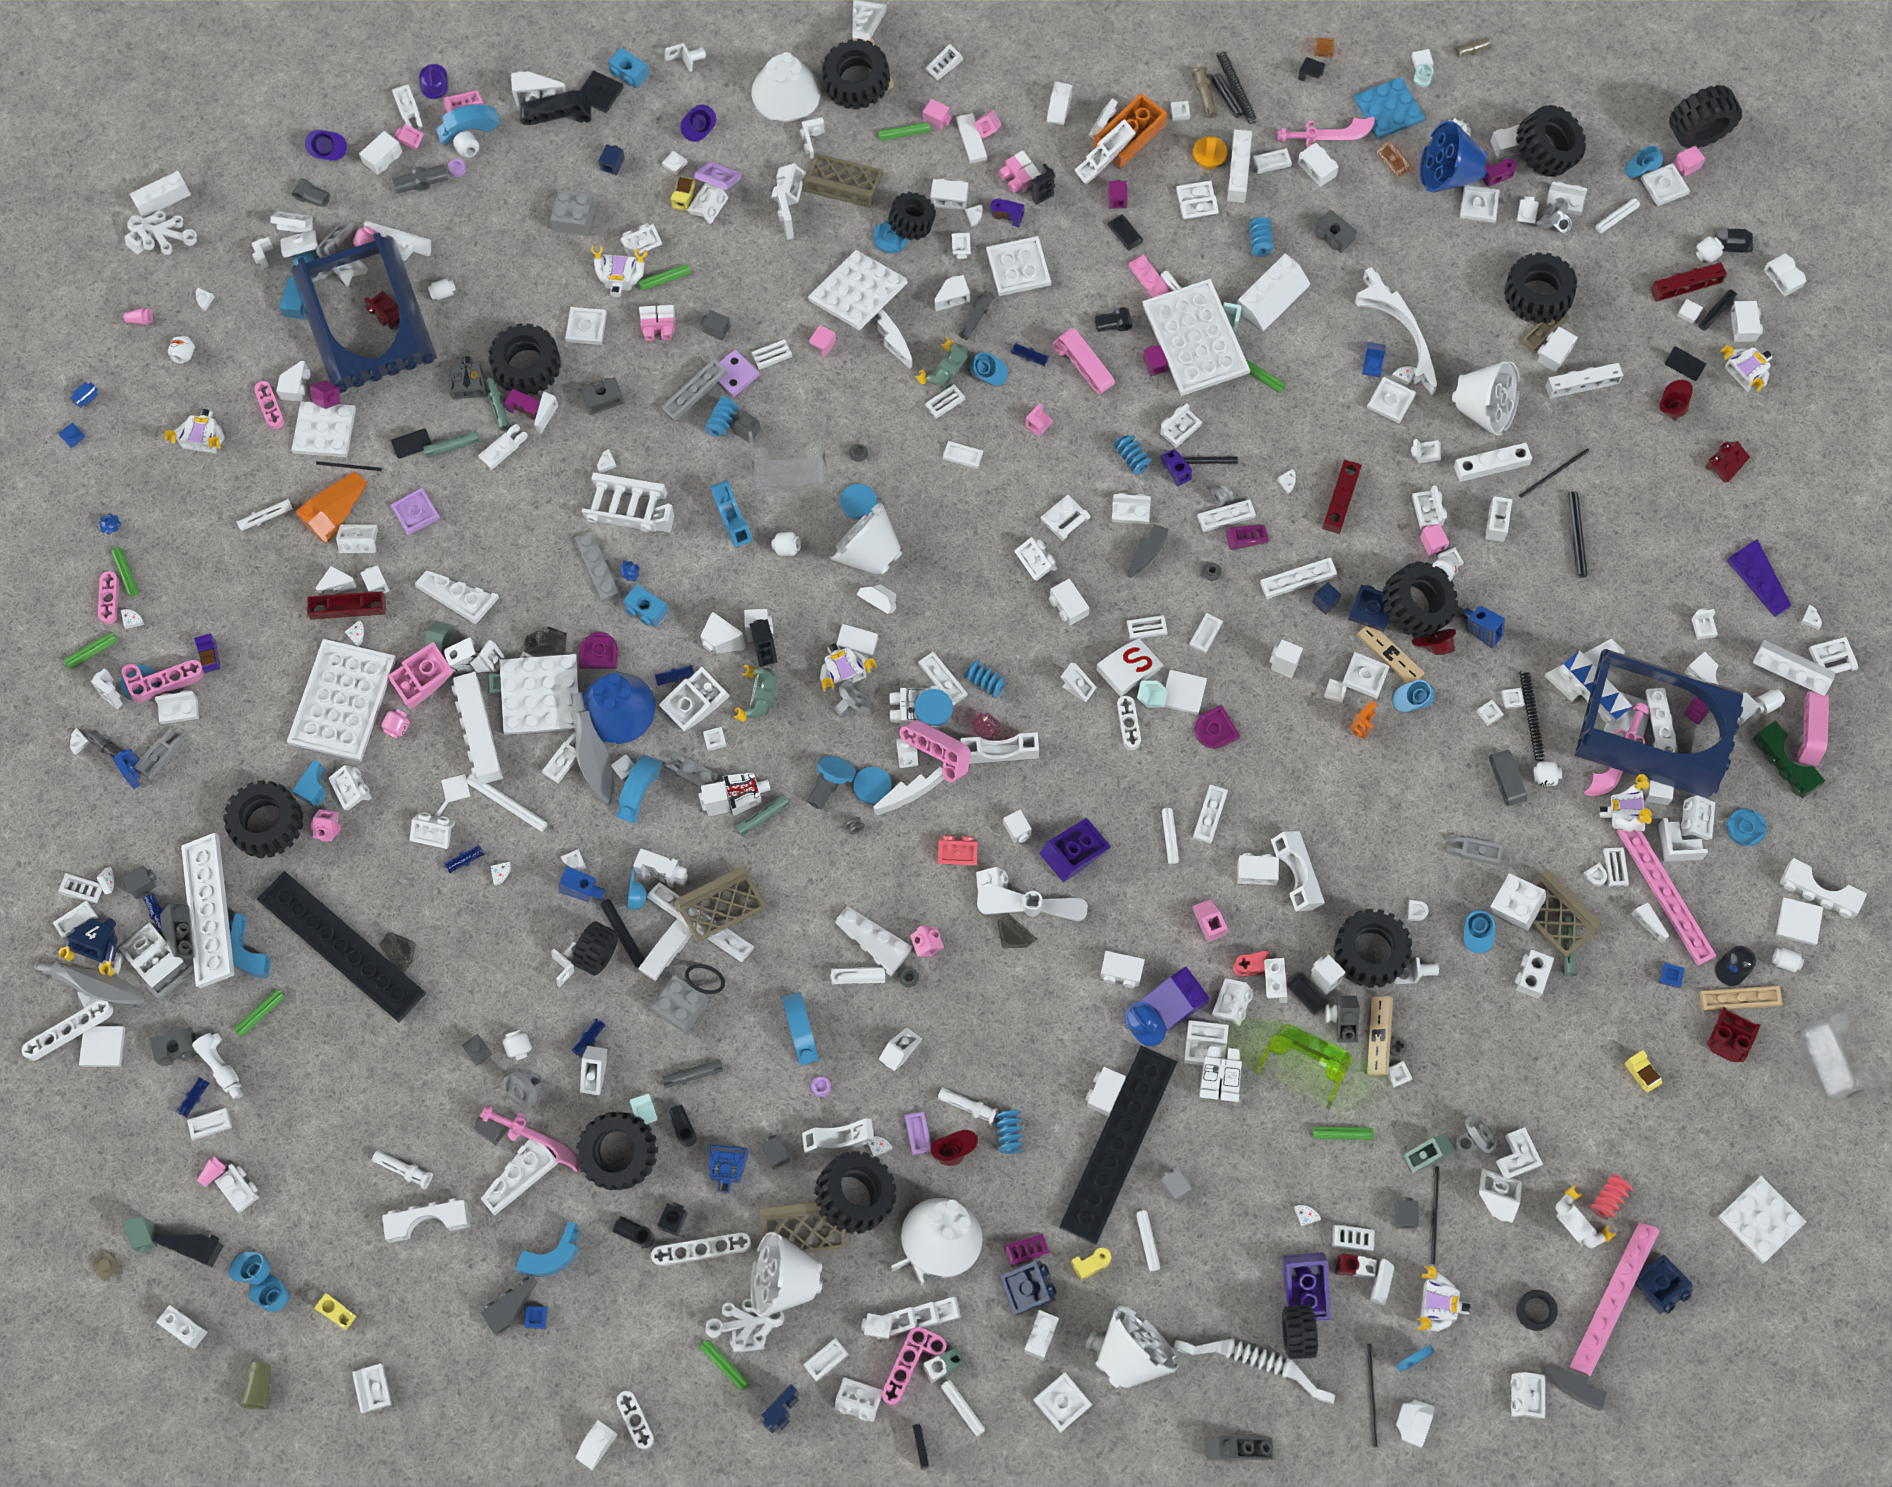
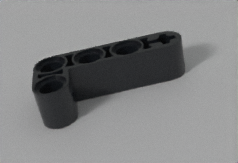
M578 90L527 101L520 106V122L523 125H535L568 116H573L579 123L591 121V102Z

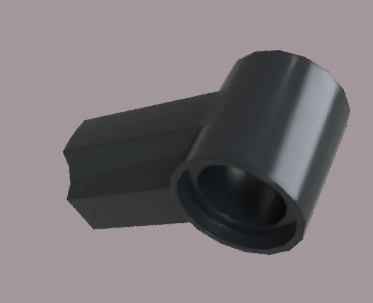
M1119 308L1114 313L1095 316L1098 332L1113 329L1122 332L1128 331L1133 327L1128 308Z
M676 1105L670 1108L666 1113L680 1144L684 1147L694 1145L697 1136L683 1105ZM685 1132L691 1133V1136L688 1139L682 1138V1135Z
M622 1216L617 1219L612 1231L638 1244L642 1248L651 1247L655 1241L654 1234L649 1228ZM648 1233V1239L641 1242L639 1240L641 1234Z

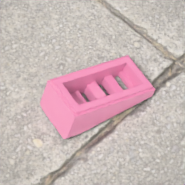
M477 90L444 98V107L447 113L467 105H484Z

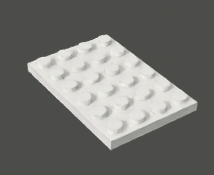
M1211 279L1142 302L1181 396L1250 373V368Z
M323 639L287 739L288 745L361 762L389 682L387 675L393 671L397 659L396 656Z

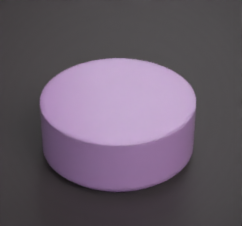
M454 159L449 162L448 170L450 175L460 177L465 174L466 166L462 160Z
M823 1076L816 1077L811 1084L813 1094L817 1097L827 1096L831 1092V1082L829 1079Z

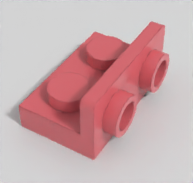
M943 835V838H939L938 864L977 865L978 839H974V836H962V839H955L954 835Z

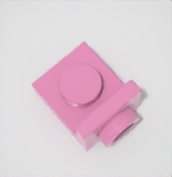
M404 124L402 129H397L394 137L397 138L398 142L416 151L424 133Z

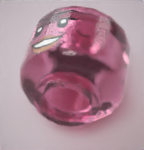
M981 712L972 723L973 732L985 740L990 738L994 740L1001 732L998 729L1000 722L988 712L984 714Z

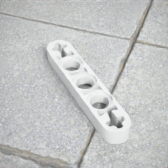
M96 1001L26 1042L22 1047L23 1056L31 1061L38 1060L108 1019L113 1013V1006L107 1001ZM88 1015V1022L81 1024L82 1018ZM67 1026H72L70 1033L64 1035V1029ZM50 1036H54V1041L46 1045V1040Z
M735 1233L658 1246L653 1249L651 1259L657 1266H666L744 1253L750 1249L751 1240L745 1233ZM741 1237H743L744 1241H747L743 1248L740 1245H733L734 1250H731L729 1239H733V1243L739 1242ZM719 1241L727 1243V1248L723 1252L716 1249V1244ZM699 1244L707 1246V1251L703 1255H698L695 1251ZM680 1247L685 1248L687 1251L684 1258H677L675 1255L676 1250ZM668 1249H672L673 1260H670L669 1256L663 1257L661 1262L658 1258H655L659 1251H662L663 1254H670Z

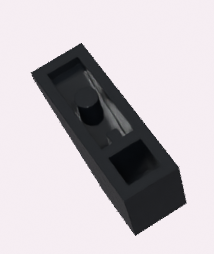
M758 619L750 623V631L759 667L778 663L768 619Z
M210 1233L207 1236L191 1234L154 1237L153 1239L155 1243L211 1268L224 1246L218 1242L220 1238Z

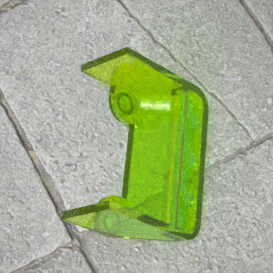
M1291 1024L1281 1025L1271 1038L1258 1064L1257 1075H1261L1272 1052L1277 1055H1283L1288 1052L1289 1048L1319 1062L1321 1061L1327 1064L1325 1068L1326 1077L1336 1083L1326 1106L1330 1110L1352 1065L1351 1054Z

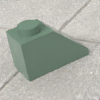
M1443 1134L1435 1136L1405 1153L1404 1157L1412 1172L1415 1173L1455 1153V1150L1447 1135Z
M144 1216L122 1221L132 1249L140 1254L151 1252L152 1248L158 1247V1244L153 1241L154 1237H156L155 1224Z

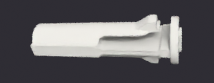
M883 966L831 968L830 979L832 985L885 983V968Z

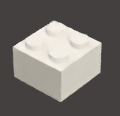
M1509 873L1490 906L1492 914L1528 931L1546 899V893L1544 889Z

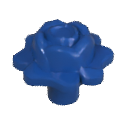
M111 513L107 516H102L101 521L98 522L100 531L102 533L106 532L108 535L112 532H117L119 530L118 527L121 525V522L118 520L119 517L117 515L113 516Z
M623 561V564L620 566L623 578L627 581H636L637 577H639V565L634 564L632 561Z

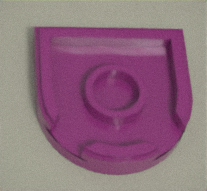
M594 632L582 641L579 653V669H617L618 646L609 634Z
M1222 705L1203 713L1195 724L1197 740L1208 748H1221L1240 738L1238 731Z

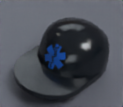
M1734 946L1716 965L1715 972L1719 981L1728 986L1739 985L1754 969L1756 965L1755 954L1746 946Z

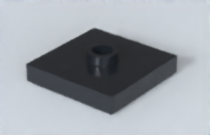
M593 70L580 91L591 102V107L607 113L623 90L624 85Z

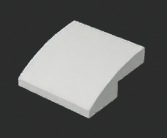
M1212 181L1176 187L1183 220L1219 213Z
M1189 1020L1184 1063L1204 1065V1057L1207 1056L1209 1046L1221 1047L1219 1058H1225L1229 1025Z

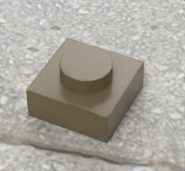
M109 1251L91 1264L103 1281H106L122 1269Z

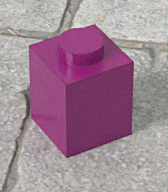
M1109 181V209L1127 208V181Z
M1153 345L1144 350L1143 359L1150 376L1168 371V361L1161 345Z
M326 380L310 385L313 403L324 409L340 404L339 387Z

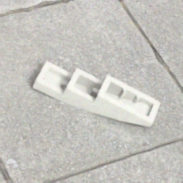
M1123 120L1097 143L1098 146L1086 156L1087 159L1074 171L1087 185L1127 145L1136 134L1126 120Z
M881 309L873 318L877 320V330L884 336L885 347L909 369L912 368V357L905 340L887 313Z
M939 767L927 779L920 774L908 786L901 781L873 807L874 813L880 815L895 810L927 793L945 779L942 772L943 769Z
M677 919L655 945L638 970L656 981L664 968L669 966L676 954L681 952L692 936L688 925Z
M956 1297L938 1302H930L914 1308L909 1307L883 1315L893 1318L890 1337L910 1332L915 1327L926 1328L961 1318Z

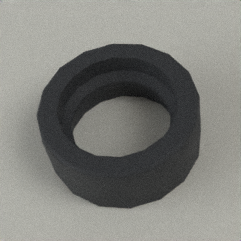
M1531 1290L1518 1300L1516 1314L1518 1320L1525 1328L1532 1331H1542L1555 1322L1558 1315V1307L1555 1299L1548 1292ZM1539 1298L1546 1302L1549 1307V1315L1545 1321L1536 1323L1526 1316L1525 1305L1530 1299Z

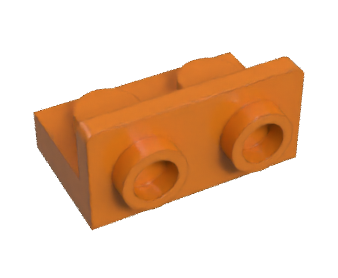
M1373 700L1356 716L1350 727L1356 737L1363 738L1364 740L1373 728L1371 721L1376 715L1375 709L1377 704Z

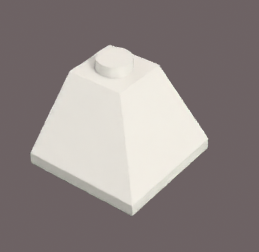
M712 612L701 634L702 646L706 650L714 651L717 654L744 650L746 646L743 633Z
M1483 1168L1479 1188L1480 1196L1492 1216L1497 1217L1501 1221L1512 1223L1520 1205L1522 1181L1513 1178L1505 1180L1503 1175Z

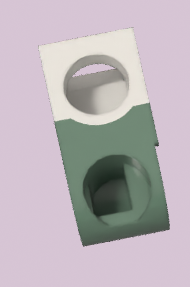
M954 1348L925 1362L922 1368L932 1384L944 1375L959 1368L965 1362L958 1349Z

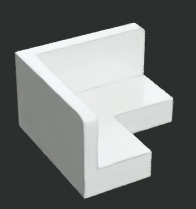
M1663 818L1658 824L1664 862L1703 860L1708 854V849H1703L1702 839L1682 840L1679 822H1668V818Z

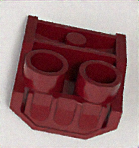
M1723 1006L1706 1044L1713 1053L1731 1062H1744L1756 1039L1760 1024H1754L1728 1011Z

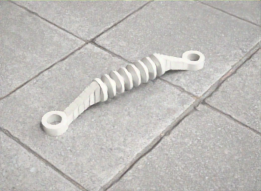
M1234 1338L1196 1347L1175 1340L1173 1349L1193 1356L1216 1352L1224 1355L1225 1358H1229L1233 1353L1234 1361H1237L1241 1356L1242 1364H1245L1250 1359V1366L1253 1367L1258 1362L1259 1370H1261L1263 1365H1266V1372H1269L1273 1367L1274 1375H1277L1282 1370V1378L1287 1377L1296 1380L1313 1398L1325 1403L1334 1404L1336 1397L1334 1394L1316 1389L1292 1360L1288 1358L1285 1363L1283 1362V1355H1280L1276 1360L1274 1352L1267 1357L1266 1349L1259 1354V1347L1256 1346L1251 1351V1344L1249 1343L1245 1349L1243 1348L1242 1341L1235 1346Z

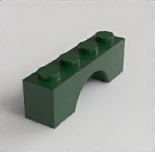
M1775 720L1754 736V743L1759 750L1766 754L1768 762L1775 765L1779 770L1780 776L1789 782L1792 791L1803 799L1818 789L1825 782V779L1814 766H1799L1787 757L1784 743L1788 735Z

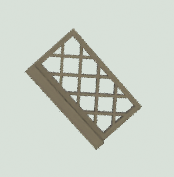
M816 153L808 174L804 176L803 192L871 208L874 195L883 175V169ZM818 160L824 161L826 165L819 167L817 162ZM840 165L843 169L836 171L834 166ZM830 168L833 173L825 175L823 171ZM856 169L859 170L860 173L853 175L851 173V170ZM847 172L849 177L841 179L839 175ZM816 173H819V174L821 175V177L818 178V177H814V176H812V175H814V174H816ZM873 173L877 174V177L869 179L867 175ZM836 177L838 181L834 182L828 179ZM864 177L866 181L859 184L856 179ZM853 181L855 185L851 186L845 183ZM870 185L872 190L863 189V187Z
M745 865L677 898L674 903L677 912L680 911L697 943L766 909V905L748 876V870ZM745 881L749 887L748 893L738 891V884ZM728 891L733 893L731 902L720 899L721 892ZM735 894L746 897L744 906L733 903ZM748 898L756 900L759 907L755 909L746 907ZM707 899L716 901L714 910L704 908V901ZM718 902L729 905L727 914L716 911ZM731 907L742 909L741 916H730ZM689 908L699 910L697 919L689 917L685 910ZM701 911L712 914L710 923L699 920ZM714 916L726 918L724 925L712 924ZM697 924L708 926L707 933L700 936L696 930Z
M1546 869L1541 873V877L1533 883L1535 886H1539L1542 883L1547 888L1546 908H1540L1539 912H1546L1545 921H1536L1534 919L1532 924L1567 958L1594 934H1599L1603 930L1602 923ZM1549 899H1558L1560 901V909L1548 908ZM1548 912L1560 913V921H1548ZM1562 913H1572L1574 915V922H1562ZM1548 925L1559 926V935H1550L1547 932ZM1562 926H1574L1573 936L1561 935ZM1576 926L1586 927L1589 932L1585 936H1576ZM1561 939L1573 940V946L1566 951L1561 946Z
M816 1202L760 1208L763 1237L769 1233L766 1229V1221L775 1220L780 1224L775 1233H778L784 1227L792 1234L788 1241L795 1236L803 1243L800 1249L805 1245L810 1248L803 1249L806 1253L847 1248L845 1229L839 1232L836 1226L833 1227L826 1222V1216L823 1218L819 1216L821 1207L817 1206ZM810 1215H816L821 1219L815 1229H812L805 1223ZM800 1216H806L803 1221L799 1218ZM791 1217H795L801 1222L794 1232L784 1225ZM786 1218V1219L783 1221V1223H781V1222L778 1220V1219ZM822 1222H825L832 1228V1231L826 1238H823L816 1232ZM803 1224L812 1231L805 1241L796 1235V1232ZM834 1231L841 1235L842 1245L833 1246L827 1241ZM814 1233L823 1240L818 1248H812L807 1243ZM825 1242H826L828 1245H830V1246H827V1247H822Z

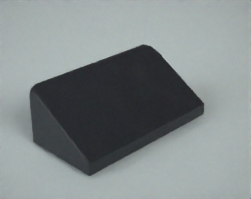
M1676 346L1673 347L1665 361L1666 366L1693 381L1698 380L1706 366L1705 362Z
M426 428L391 439L398 459L424 451L423 446L432 444Z

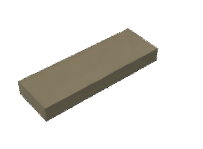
M1567 314L1561 315L1560 319L1556 321L1552 319L1549 323H1545V320H1542L1520 342L1534 353L1547 341L1549 334L1552 331L1555 332L1558 327H1561L1570 316Z

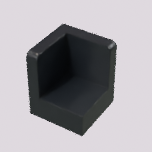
M1306 56L1299 70L1298 80L1304 82L1307 75L1319 79L1324 74L1326 64Z

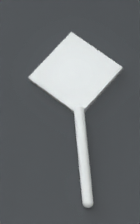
M465 774L441 780L446 800L435 817L440 816L448 802L470 797Z

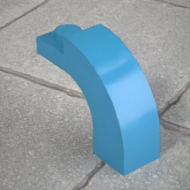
M479 104L467 105L445 114L442 117L444 122L437 128L440 143L446 145L457 134L465 130L480 129L491 132L500 124V119L496 108Z
M728 480L710 486L717 510L734 546L739 547L753 541L748 525L736 504Z
M643 755L637 761L619 798L620 806L616 817L633 824L637 821L643 798L649 786L657 779L662 761L647 755Z
M235 913L234 919L230 921L233 964L249 976L268 979L271 959L267 954L250 953L245 950L243 939L247 919L243 914Z
M801 992L783 996L782 1000L799 1065L819 1061Z
M568 1221L560 1244L548 1254L538 1255L523 1250L515 1270L530 1277H547L562 1271L573 1261L578 1253L579 1248L573 1245V1242H577L580 1234L578 1225Z

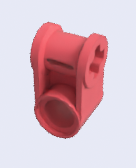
M1261 951L1254 954L1241 955L1236 959L1233 971L1239 977L1265 975L1264 960L1270 959V954L1268 951Z

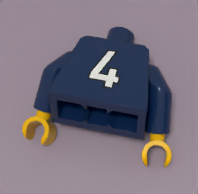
M109 917L103 923L89 919L83 925L73 928L67 937L68 939L65 943L67 946L59 950V956L65 957L67 961H72L75 952L101 963L105 960V964L100 966L99 971L105 975L106 969L109 968L108 976L112 977L115 970L111 963L115 960L118 943L114 929L116 922Z

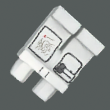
M931 686V688L925 689L900 688V692L890 693V705H900V710H890V722L900 723V727H903L914 720H919L915 713L916 699L924 691L938 689V686Z
M641 848L633 865L636 877L644 879L645 875L658 878L661 883L667 884L672 888L675 884L685 887L689 877L687 869L679 866L678 860L672 858L670 861L664 856Z
M1209 1046L1207 1056L1204 1057L1199 1097L1218 1099L1221 1079L1219 1099L1239 1102L1242 1065L1239 1049L1228 1048L1226 1059L1219 1058L1221 1047Z

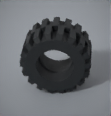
M903 192L900 196H896L888 216V223L892 231H896L895 234L901 235L904 239L920 240V238H925L930 233L936 214L935 206L931 204L929 198L926 199V196L923 194L919 195L917 192H907V194Z
M597 921L592 922L584 930L575 946L572 964L593 976L598 975L607 966L616 949L618 932Z
M1311 1305L1285 1306L1282 1312V1334L1286 1355L1290 1360L1316 1358L1318 1352V1332L1313 1308Z

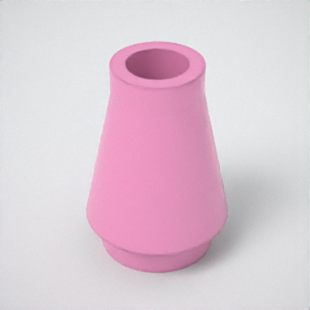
M143 307L124 313L125 323L148 325L153 321V314L151 309Z
M214 1156L212 1159L210 1158L197 1180L207 1187L209 1183L225 1172L227 1164L217 1156Z

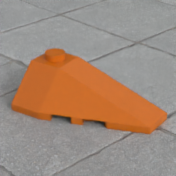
M353 471L309 499L296 511V514L300 521L326 544L338 533L339 526L349 516L352 506L359 499L367 482Z

